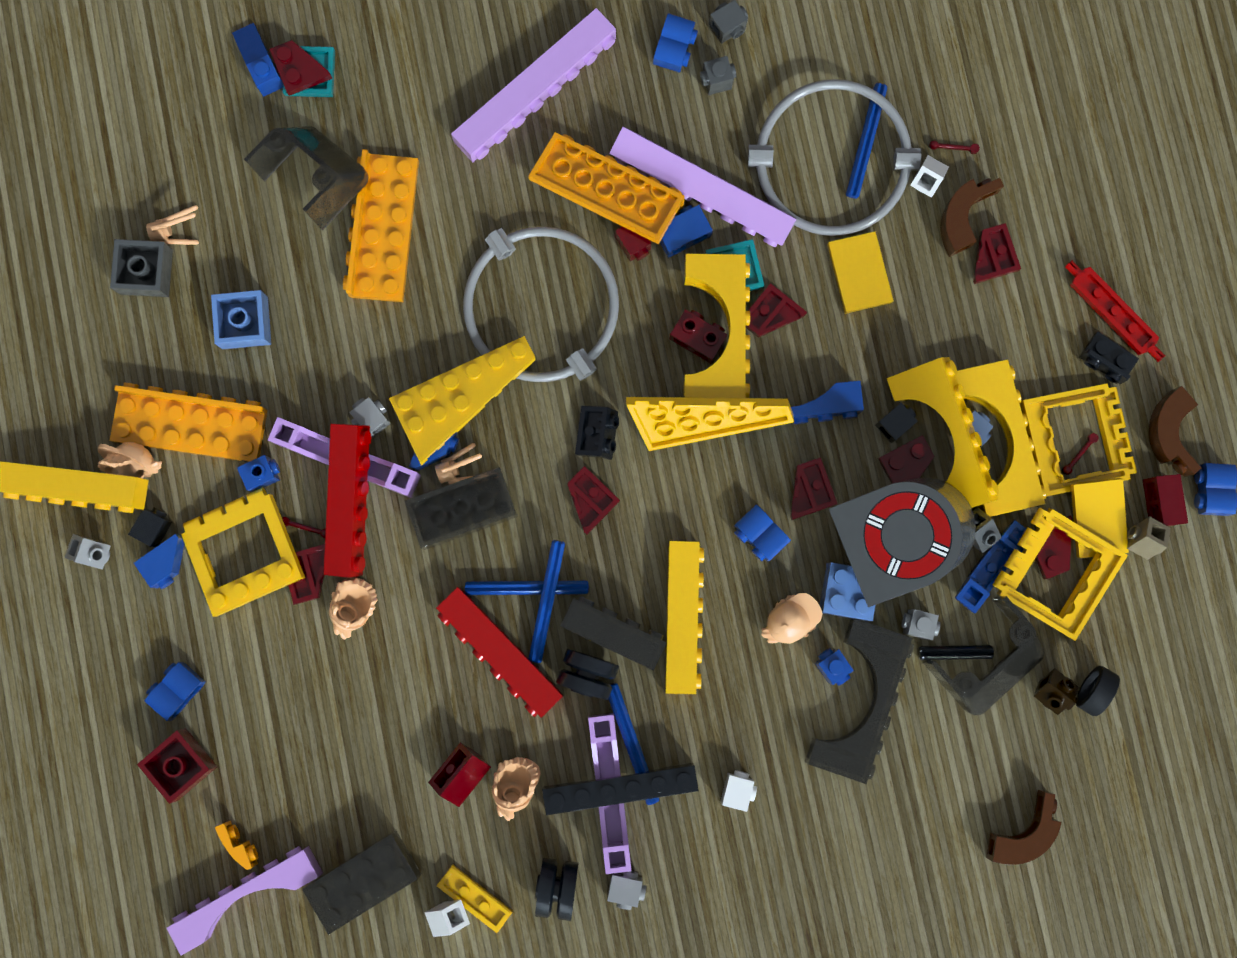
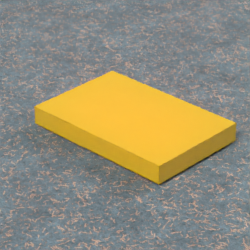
M876 231L828 242L827 246L845 314L890 304L894 301Z
M1116 478L1071 484L1074 522L1120 551L1129 553L1127 549L1128 537L1123 479ZM1075 541L1077 558L1095 556L1096 551Z

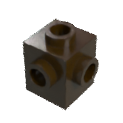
M1054 668L1039 681L1034 697L1046 708L1059 715L1065 709L1070 710L1078 700L1076 695L1079 687L1073 680Z

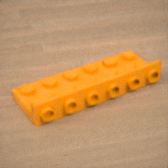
M556 132L553 134L529 174L530 181L657 244L660 243L678 210L684 206V195L674 187L668 188L662 185L656 178L640 174L634 167H625L619 164L613 157L609 155L603 156L597 153L591 146H583L566 134L560 135Z
M362 149V155L357 158V171H360L359 180H355L354 194L357 195L356 204H352L351 217L354 218L353 227L349 228L348 234L351 250L346 253V266H349L348 275H344L343 289L346 290L350 298L404 302L419 167L418 158L370 154L367 149Z
M124 382L123 386L115 385L114 391L118 392L109 440L111 442H134L144 447L246 462L260 457L268 412L267 409L261 407L260 402L246 400L245 404L236 403L237 399L230 397H221V400H214L211 395L197 393V396L193 397L187 396L188 392L181 390H172V393L163 392V388L148 386V390L139 389L137 384Z

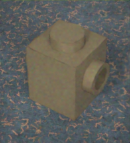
M1149 516L1130 528L1127 549L1148 560L1162 553L1168 547L1171 528Z

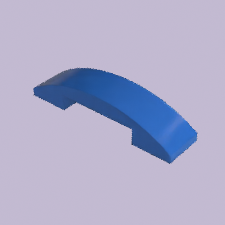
M1013 520L1002 532V538L987 550L957 592L955 599L974 614L989 597V592L994 587L992 584L1000 571L1005 572L1007 570L1004 565L1014 549L1020 552L1024 550L1017 543L1025 532V527L1016 520Z

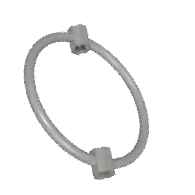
M839 79L813 82L787 95L767 117L761 129L757 145H749L748 167H756L761 188L769 203L797 218L794 224L796 227L811 233L828 236L852 234L880 221L893 209L901 198L908 183L910 172L919 171L921 164V148L911 147L908 130L895 107L884 96L868 86ZM832 89L847 90L861 94L879 105L895 125L902 147L895 148L894 170H901L898 182L887 201L868 217L858 222L841 226L819 225L795 215L784 206L773 191L766 167H773L774 152L773 145H767L768 138L781 114L794 102L808 94Z
M531 227L506 235L502 228L494 230L485 239L489 248L480 256L472 268L464 291V321L475 348L481 355L490 352L479 335L473 315L474 290L478 278L487 263L494 256L500 261L512 255L516 250L512 243L522 239L544 236L562 239L585 251L601 270L609 294V313L606 326L598 342L588 353L582 348L566 359L570 366L551 372L523 371L516 379L530 382H550L564 379L576 374L580 381L589 377L597 370L593 361L602 353L610 341L618 319V288L607 261L592 244L566 230L553 227Z

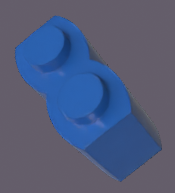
M667 14L653 58V65L679 73L682 66L687 67L691 55L687 50L689 44L694 45L698 30L694 29V21Z
M1201 464V469L1194 474L1195 483L1198 484V493L1195 495L1194 505L1198 509V514L1219 516L1236 514V465Z
M757 504L734 525L736 529L734 534L743 543L748 541L754 547L752 553L761 562L764 559L769 562L791 541Z
M184 662L172 663L164 671V679L160 683H154L146 692L148 696L145 702L166 721H172L206 683Z

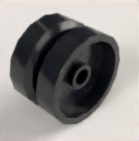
M567 649L563 662L577 670L576 672L566 669L560 670L556 683L588 697L594 696L609 700L612 686L599 680V677L607 679L616 678L619 665Z
M543 858L535 892V899H537L536 917L548 918L552 912L553 902H558L557 918L559 920L571 921L579 862L565 861L561 877H558V863L556 859Z

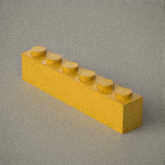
M0 461V492L3 493V498L19 500V495L26 496L25 500L41 502L42 498H48V503L64 505L65 501H72L71 506L87 508L88 503L95 504V509L110 511L111 506L118 507L119 512L133 513L134 509L144 510L149 482L147 479Z
M668 542L666 694H696V689H701V674L697 673V663H702V648H697L698 638H702L703 629L702 623H698V613H703V598H698L699 588H703L704 574L699 573V563H704V548H700V542Z

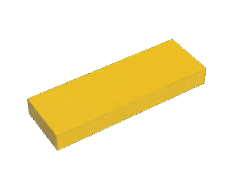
M452 864L437 884V887L453 900H461L466 910L496 933H498L513 912L512 909L454 864Z

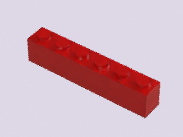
M331 424L324 575L349 578L363 576L365 568L364 546L367 540L365 521L368 516L366 499L369 492L367 478L370 467L369 445L371 443L370 426Z
M457 587L436 607L440 612L437 615L438 618L446 626L451 623L457 630L454 633L457 638L464 644L469 642L475 648L472 653L481 662L486 660L492 666L489 669L490 672L499 681L503 678L509 684L507 689L516 699L520 696L527 703L524 707L532 716L535 717L538 714L542 718L564 696L460 587Z

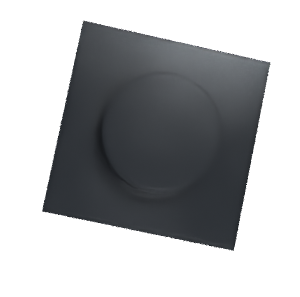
M901 402L876 423L875 426L890 443H893L917 423L918 420L915 418L916 413L908 405L904 406Z
M155 507L152 510L144 508L128 535L150 547L156 548L160 545L172 521L165 518L167 513Z

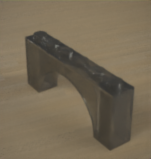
M855 618L850 619L843 642L855 648L863 656L870 668L873 679L871 705L862 722L850 733L832 740L812 738L805 763L867 784L868 779L871 780L873 778L876 768L873 762L875 756L881 753L883 747L882 733L883 730L887 731L891 721V716H888L891 706L894 707L896 705L899 695L896 689L898 683H902L906 674V668H904L906 658L909 659L913 652L914 644H911V637Z

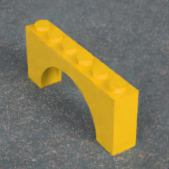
M685 255L684 285L694 286L706 291L720 304L727 319L728 343L721 357L712 366L699 373L684 376V398H750V383H746V374H750V359H746V350L750 349V335H746V326L750 325V311H746V302L750 301V287H746V278L750 277V263H746V255Z
M940 357L887 378L895 402L908 399L923 402L935 409L947 423L954 441L955 456L953 468L946 483L960 491L971 508L998 500V486L991 479L989 473L990 463L987 457L983 456L980 447L982 446V440L978 432L974 430L972 424L974 421L973 414L966 407L964 401L965 391L962 385L958 384L955 363L949 357Z
M1007 359L958 370L956 378L958 384H961L965 391L964 400L976 402L989 410L1001 425L1007 443L1006 464L1000 478L996 482L999 491L997 494L998 500L979 505L978 508L990 517L1044 505L1046 491L1044 486L1040 485L1038 477L1040 475V467L1033 458L1034 444L1026 431L1028 421L1025 413L1021 411V394L1015 388V371L1013 366L1009 365Z

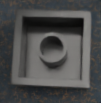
M114 239L110 288L120 295L169 297L173 249L165 242Z

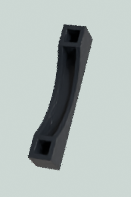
M694 763L605 779L544 786L542 789L546 815L699 791Z

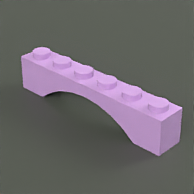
M277 417L268 441L329 465L330 438ZM369 454L370 467L367 481L412 498L421 475L413 470Z
M614 713L588 716L595 779L621 776ZM624 803L599 807L606 874L632 871Z
M300 846L286 853L287 859L279 863L277 859L263 866L265 871L256 876L255 872H252L240 879L242 884L238 887L233 888L231 884L218 892L220 897L211 901L208 897L196 904V911L188 914L186 910L173 917L174 923L166 929L180 955L207 941L212 936L215 926L223 913L239 898L264 889L284 888L297 890L323 874L310 847L308 846L301 850Z

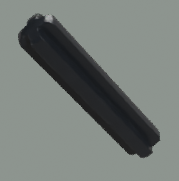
M991 645L919 647L918 655L920 660L992 659L994 657V649Z

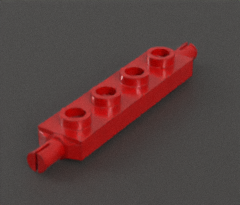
M1073 260L1064 267L1074 276L1070 286L1138 356L1148 352L1156 362H1159L1166 356L1156 346L1159 339L1157 334L1091 267L1081 270Z

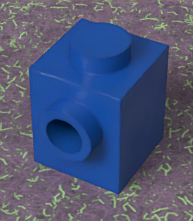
M266 455L237 467L246 490L250 492L280 481L278 476L280 468L276 460H271Z
M829 648L818 655L819 660L814 664L828 684L834 685L837 683L840 686L851 678L849 674L854 670L839 649L831 650Z

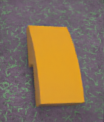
M231 820L215 827L222 844L235 861L246 870L258 864L257 859L259 857L256 847L251 845L249 840L241 844L239 843V830L235 824L232 825Z

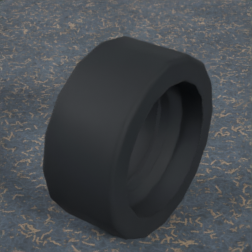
M1104 666L1094 668L1079 688L1076 696L1078 699L1076 706L1092 716H1098L1103 713L1117 693L1120 685L1119 675Z

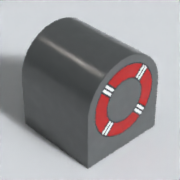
M922 477L901 481L829 508L868 607L915 591L940 580L965 560L975 539L976 525L970 504L960 491L939 479Z

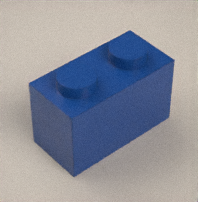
M690 205L679 211V215L675 216L660 241L668 258L711 237L713 230L700 205L695 207Z

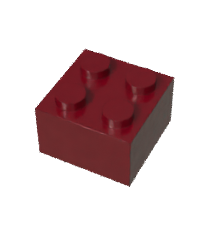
M186 728L176 730L137 764L169 804L180 800L218 767Z

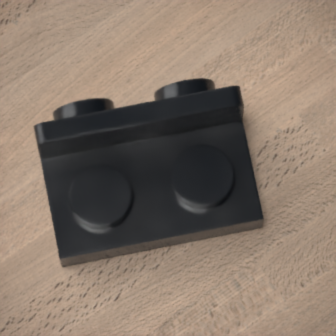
M1098 331L1094 333L1079 356L1084 360L1086 366L1093 370L1098 369L1105 374L1107 380L1115 384H1122L1128 381L1131 377L1129 373L1139 360L1138 357Z
M581 406L575 455L612 460L613 453L616 450V429L619 426L618 411L609 407Z

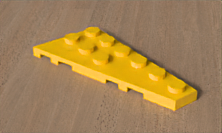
M525 336L389 398L421 466L455 432H459L494 396L496 397L501 393L502 389L510 381L515 380L536 360Z
M626 397V405L649 451L794 422V415L788 399Z

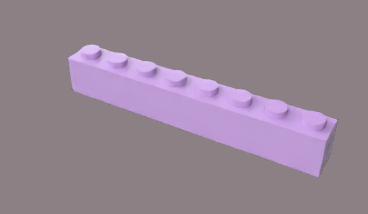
M597 8L594 9L452 132L453 142L472 163L476 159L481 160L484 158L491 146L495 143H501L513 127L518 128L524 123L525 117L529 113L538 111L544 104V100L549 96H555L567 80L572 81L580 72L579 70L585 65H591L596 60L597 54L603 49L608 50L615 43L616 28Z
M622 127L609 153L615 156L614 159L619 164L625 167L630 164L640 174L646 177L650 175L658 179L662 185L678 189L684 195L685 200L691 201L693 198L700 202L699 205L702 209L712 213L713 209L722 214L720 218L726 222L733 224L736 221L742 224V230L755 236L756 232L765 237L763 241L773 247H776L777 244L781 246L784 244L797 218L626 127Z

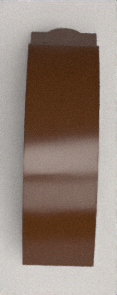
M988 178L977 185L974 179L961 186L947 203L941 218L940 232L943 245L949 257L971 248L977 242L969 225L968 214L970 207L975 203L998 194L1004 187L1000 178L993 181Z
M1180 386L1165 395L1153 410L1149 422V441L1152 451L1160 464L1171 461L1173 469L1178 474L1186 477L1194 475L1201 469V466L1183 447L1179 437V427L1183 418L1198 404L1183 386Z
M1038 790L1034 817L1030 826L1024 832L1014 836L990 833L986 858L996 863L1017 865L1035 860L1044 854L1057 838L1062 823L1052 818V814H1055L1057 810L1055 794Z

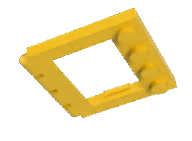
M1107 383L1021 401L1022 413H1025L1028 421V426L1026 427L1028 437H1031L1034 444L1033 458L1040 467V475H1038L1040 485L1044 486L1046 497L1071 492V484L1116 478L1126 481L1131 479V474L1137 473L1134 457H1125V453L1132 452L1128 432L1119 433V429L1126 428L1122 408H1113V405L1120 404L1117 387L1109 388ZM1093 400L1110 471H1097L1064 480L1060 470L1058 451L1055 449L1052 426L1049 424L1048 408L1065 407Z
M263 487L247 494V500L242 496L225 504V510L220 506L203 514V519L198 516L183 523L185 532L181 536L213 617H218L305 578L272 494L267 495ZM263 513L281 560L218 587L215 579L216 574L201 541Z
M1039 508L1030 522L1037 527L1034 531L1027 527L1017 543L1024 550L1020 552L1014 549L1004 565L1011 570L1008 574L1001 570L992 585L999 589L997 592L999 596L1076 641L1128 555L1051 508L1047 511ZM1054 527L1065 532L1067 536L1083 546L1096 551L1095 556L1059 615L1054 614L1050 608L1035 599L1026 597L1016 591Z

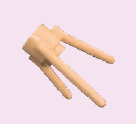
M194 205L163 219L147 223L146 228L150 240L165 242L167 245L199 244L198 240L168 238L172 236L171 226L194 218L196 214L191 212L197 210L198 206Z
M475 443L468 445L435 465L440 483L448 482L449 486L462 482L497 479L499 474L456 478L457 475H460L459 467L482 457L479 453L459 462L454 461L475 448Z

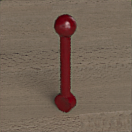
M932 140L929 143V148L932 150L937 148L969 151L971 154H977L980 150L978 144L964 146L938 143L936 140Z
M1092 433L1088 435L1086 444L1069 465L1063 467L1064 474L1069 475L1072 473L1073 466L1091 444L1098 441L1099 437L1097 434Z
M282 517L285 527H296L320 534L322 538H325L326 528L321 530L290 521L288 517Z

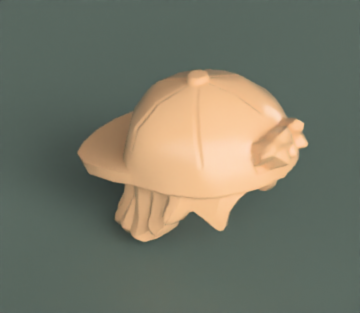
M124 442L116 448L106 444H99L98 453L104 458L98 462V468L106 474L148 478L152 474L158 473L162 465V461H154L149 450L141 444Z
M348 577L342 580V582H338L335 592H332L329 616L333 623L335 635L340 634L344 640L350 638L351 631L362 627L368 618L373 615L375 603L378 601L377 594L372 585L364 579Z
M807 593L788 595L785 599H781L779 603L777 602L775 608L769 613L767 627L762 628L761 636L767 638L768 643L780 642L787 644L794 643L803 637H808V633L815 630L816 625L821 621L823 613L820 605Z
M522 757L504 760V762L498 764V770L494 773L492 796L497 805L498 815L500 817L504 816L507 821L514 818V812L524 809L534 795L541 771L540 767L532 760Z

